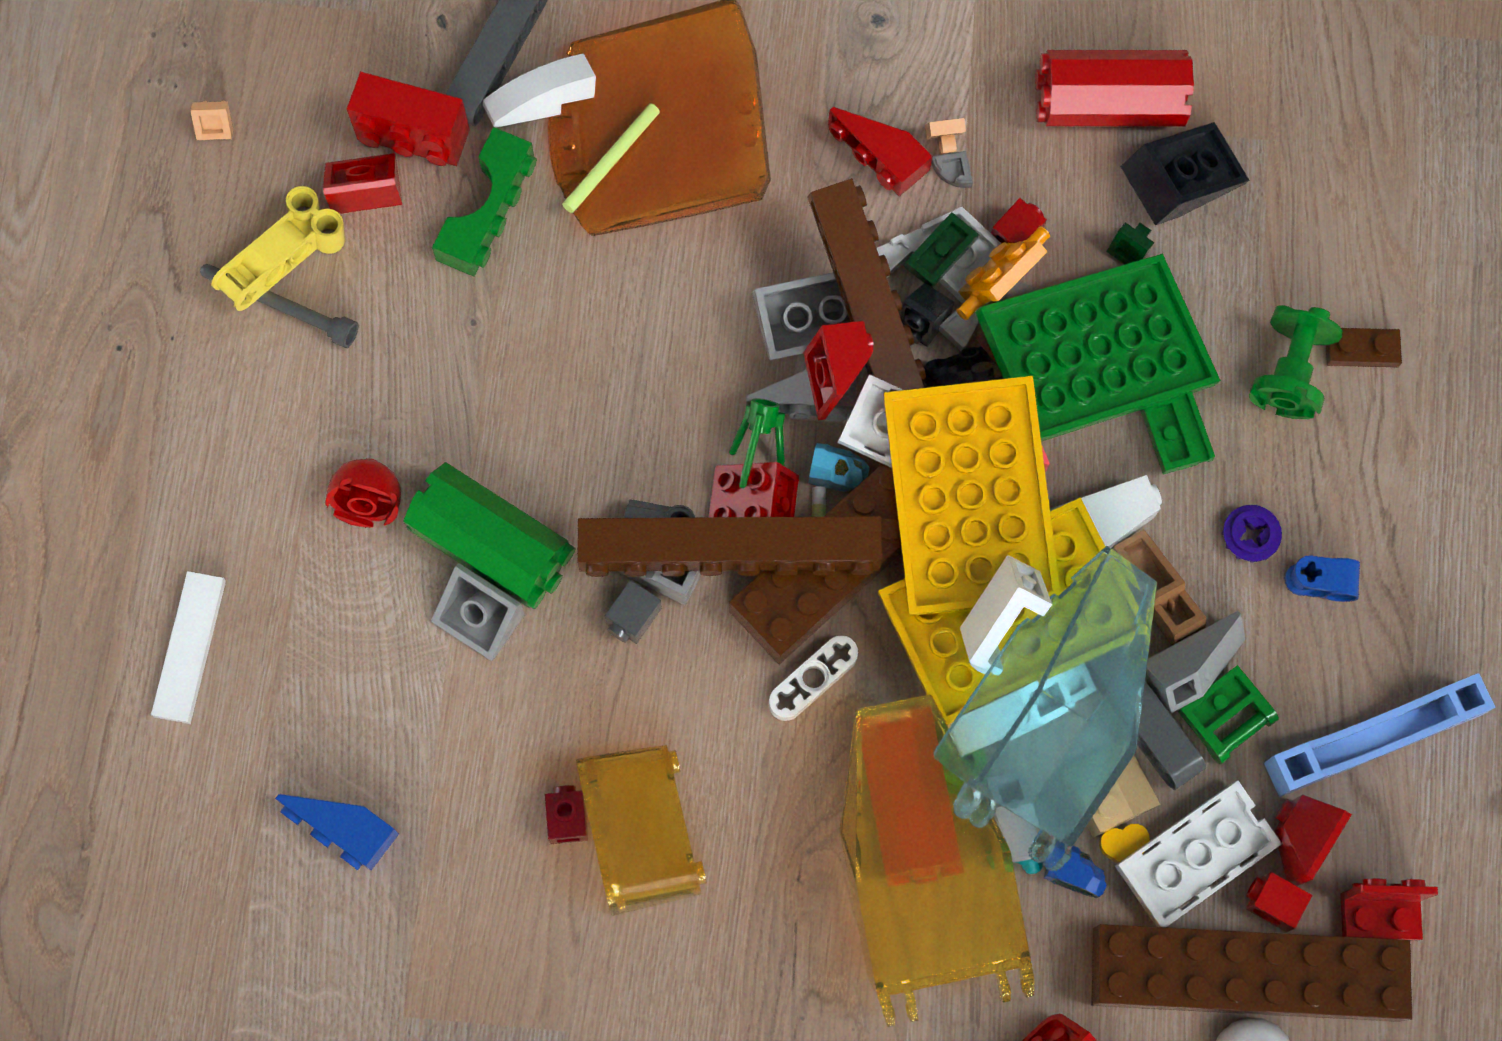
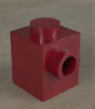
M574 785L554 787L553 793L545 794L547 832L550 844L588 841L586 803L583 790L576 791V786Z

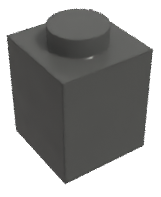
M630 580L605 614L606 624L610 626L607 629L608 632L624 643L630 639L637 644L661 611V600Z

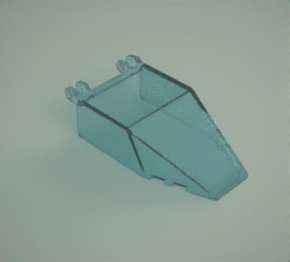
M1108 546L1103 548L1071 577L1073 583L1059 596L1056 594L1050 596L1052 605L1044 617L1038 614L1032 620L1026 618L1017 626L933 754L938 762L964 781L954 803L953 809L956 816L962 819L970 818L969 822L973 826L983 828L995 815L996 803L1040 829L1033 843L1030 844L1029 857L1037 863L1044 862L1045 868L1051 871L1061 870V867H1064V863L1069 861L1073 845L1137 749L1157 581Z

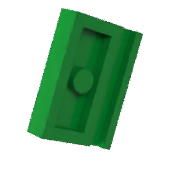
M1192 392L1140 410L1163 475L1214 460L1215 454Z

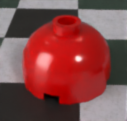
M370 458L356 459L344 463L332 475L328 485L325 504L327 508L329 504L334 508L333 515L336 518L350 525L371 528L374 526L372 521L385 520L384 525H388L397 518L401 500V487L395 473L386 465Z

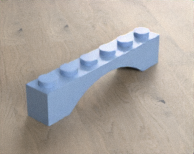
M1477 673L1381 715L1276 754L1265 761L1264 765L1278 796L1282 797L1475 719L1496 707L1480 674Z

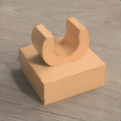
M228 101L192 102L190 111L196 140L232 139L233 126Z
M965 119L929 122L925 125L926 139L938 138L940 155L957 152L955 136L966 132Z

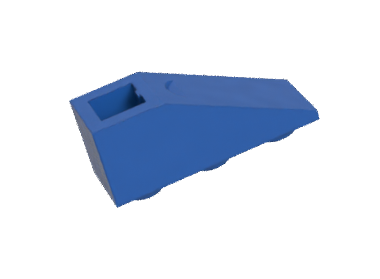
M278 794L275 798L284 805L280 813L296 825H299L302 820L307 822L314 828L310 833L312 837L327 848L332 842L344 850L340 858L356 870H359L363 864L372 871L399 835L393 827L364 806Z

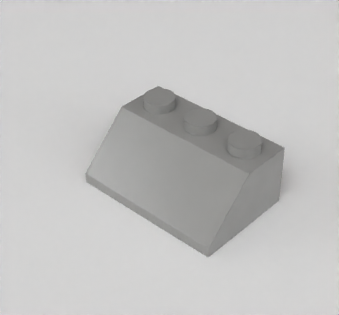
M833 272L754 289L752 292L758 324L769 360L803 354L822 325L850 322Z

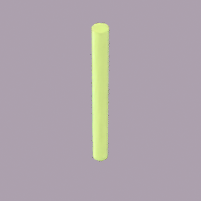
M649 103L562 203L568 212L574 213L657 117L660 111L654 104Z

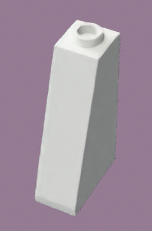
M1147 475L1081 498L1108 551L1151 521L1161 509L1160 505L1162 504L1157 486L1150 484ZM1062 504V505L1053 507V508L1050 509V511H1052V510H1054V509H1056V508H1058V507H1061V506H1063V505H1065V504Z

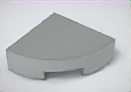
M966 151L933 156L932 167L943 181L955 187L972 188L973 181Z

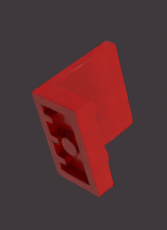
M778 462L752 463L747 485L742 489L739 487L744 464L717 465L715 467L708 517H794L799 475Z
M1380 878L1363 879V883L1352 884V889L1340 893L1342 937L1423 940L1421 901L1437 896L1438 887L1426 886L1425 880L1421 879L1401 880V884H1391L1390 886H1387L1386 879Z

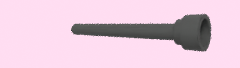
M205 264L201 267L200 273L204 278L212 281L220 269L210 264ZM269 290L256 300L327 332V336L332 338L333 343L344 348H349L358 333L359 324L345 316L329 318Z

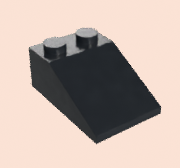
M1215 122L1146 143L1120 166L1155 226L1179 218L1250 181Z

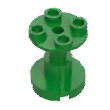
M1285 305L1275 307L1270 324L1278 333L1290 338L1291 343L1287 357L1278 359L1274 375L1259 376L1252 382L1249 399L1253 404L1265 410L1266 404L1277 408L1275 415L1291 419L1314 418L1315 411L1318 414L1321 413L1325 397L1319 389L1310 385L1314 367L1308 360L1313 345H1331L1339 342L1342 338L1343 331L1337 323L1329 319L1331 315L1329 311L1319 307H1311L1309 311L1297 310Z

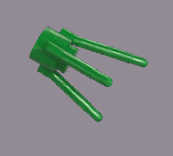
M753 398L751 405H746L744 418L729 453L735 455L750 424L749 429L752 433L739 487L742 489L747 485L760 433L770 434L771 429L775 427L777 462L785 466L783 436L785 413L779 412L780 404L774 401Z

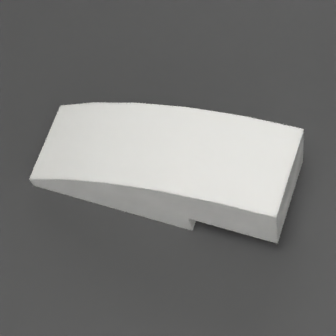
M584 53L563 58L531 70L503 85L483 99V107L495 128L561 115V104L594 98L596 75Z

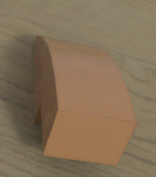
M1144 529L1113 546V551L1133 588L1172 646L1206 628V616L1186 592L1185 581Z

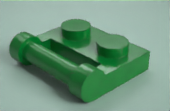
M1238 665L1212 684L1203 697L1189 703L1178 711L1218 764H1223L1227 761L1234 749L1265 725L1270 727L1279 720L1276 711ZM1251 704L1256 714L1220 741L1214 734V731Z

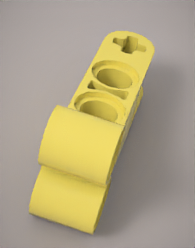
M298 186L291 189L286 196L288 213L224 265L213 277L211 286L215 290L223 291L234 302V307L238 311H242L252 305L315 250L332 254L338 252L344 246L345 233L342 216L333 209L319 210L318 197L313 189L306 186ZM303 206H306V207H309V208H310V209H308V210H306V211H298V210H296V209H298L299 207H303ZM325 229L335 230L333 233L325 234L321 232Z

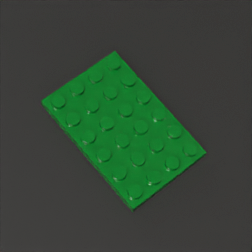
M1163 253L982 306L975 312L1003 378L1033 376L1041 442L1133 413L1176 397L1179 398L1189 392L1195 393L1213 387L1221 381Z

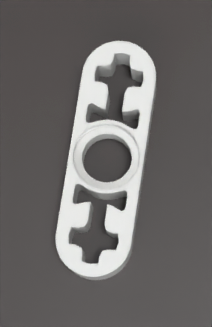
M835 636L771 692L769 709L772 715L782 721L796 718L855 665L858 656L856 643L847 636ZM837 646L839 649H843L846 646L849 649L847 654L849 660L845 662L843 659H838L831 667L836 673L831 675L828 667L818 659L823 657L827 663L834 656L835 651L833 647ZM811 668L820 670L824 675L823 684L817 688H810L805 685L802 676L806 670ZM796 681L800 691L809 697L804 700L800 693L792 702L793 710L790 711L786 707L779 710L777 708L779 705L778 696L782 694L785 698L789 697L795 691V687L790 684Z

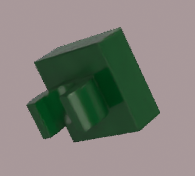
M1125 222L1118 230L1106 252L1124 265L1145 259L1155 243L1147 237L1152 230L1142 223L1133 228Z

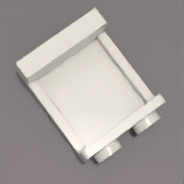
M1007 555L961 625L960 630L969 663L980 673L988 675L991 672L1002 677L1006 672L998 645L1023 607L1043 617L1051 607L1052 602L1039 570Z

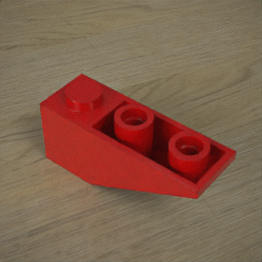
M836 107L830 109L828 128L833 137L839 142L844 141L852 149L856 160L863 166L868 165L876 173L878 181L885 189H892L900 197L930 171L933 156L909 132Z

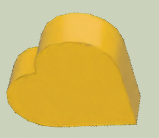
M1130 824L1123 828V830L1112 828L1100 837L1099 848L1107 858L1118 864L1150 841L1149 833L1145 827L1139 824Z

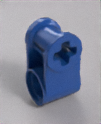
M1305 556L1286 571L1284 577L1285 584L1288 590L1299 596L1326 598L1339 602L1356 601L1359 598L1360 562L1349 558Z

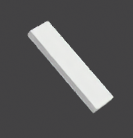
M187 571L151 716L154 718L191 724L226 580L222 577Z

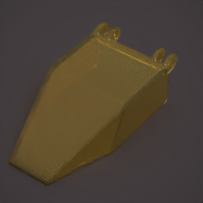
M929 694L855 709L849 753V769L845 783V799L839 831L868 980L876 993L887 1027L895 1026L896 1020L890 995L904 993L907 1017H909L910 1022H915L919 1020L914 990L989 974H996L998 989L1003 1003L1011 1001V988L1005 972L1008 970L1018 969L1020 986L1026 998L1034 996V973L1010 848L986 791L934 698Z

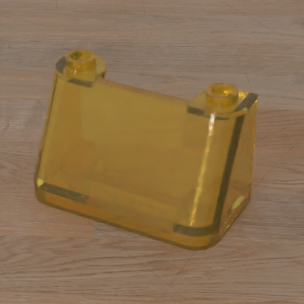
M667 745L576 759L611 915L615 916L701 895L700 885L707 883L702 861L694 862L674 778L675 773L681 772L676 750L668 752Z

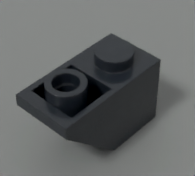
M927 283L922 284L903 302L900 316L902 324L909 325L914 343L918 344L920 342L926 347L929 346L939 332L940 325L952 314L955 303Z

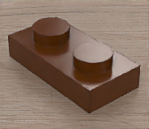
M1341 328L1343 335L1339 342L1326 345L1327 366L1398 368L1402 364L1400 329Z

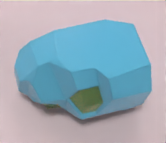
M816 443L808 483L832 490L850 491L868 477L870 467L863 458L853 454L851 451L832 447L828 444Z

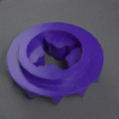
M1244 505L1232 511L1226 518L1222 535L1226 542V549H1230L1235 554L1236 559H1244L1254 563L1267 560L1277 551L1282 539V530L1277 518L1266 508L1258 505ZM1245 526H1248L1251 530L1264 528L1256 538L1258 544L1254 543L1252 539L1240 540L1246 532Z

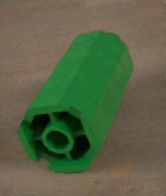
M447 462L430 473L425 480L430 486L424 493L420 490L417 491L404 517L403 522L407 525V530L526 607L536 609L543 600L546 591L552 594L559 586L563 578L559 571L562 566H566L571 560L576 548L569 544L567 539Z

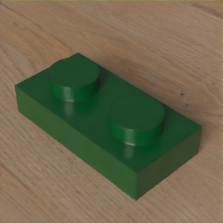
M951 212L907 259L904 267L923 283L934 287L978 240L979 234Z

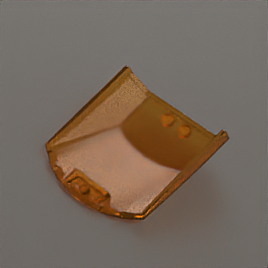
M720 0L571 43L566 54L571 57L584 53L596 75L594 98L561 104V115L549 117L548 144L556 183L561 187L565 200L649 103L654 104L660 111L657 117L574 211L573 214L581 226L591 236L687 218L763 199L771 177L757 52L742 8L736 0Z

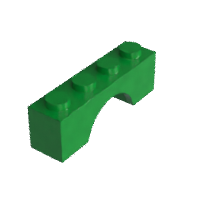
M493 127L478 156L482 172L492 183L489 198L480 209L472 214L462 217H447L432 246L436 261L475 277L479 267L484 268L491 255V248L489 247L495 236L498 238L501 236L507 221L505 215L510 206L515 207L522 192L520 185L525 176L529 178L532 175L537 162L531 142Z

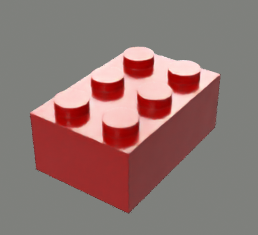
M360 71L347 106V112L355 135L362 144L372 148H378L379 146L387 147L405 157H412L413 155L424 157L430 163L438 166H446V164L458 165L470 131L463 99Z

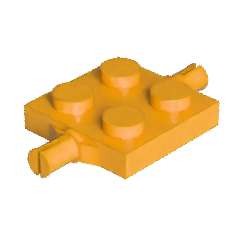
M1040 226L1027 240L1017 243L1004 242L994 248L989 254L991 259L983 267H977L966 276V284L958 291L965 302L956 309L957 314L962 319L968 320L979 307L984 306L990 301H999L1047 253L1042 244L1050 238L1049 232Z

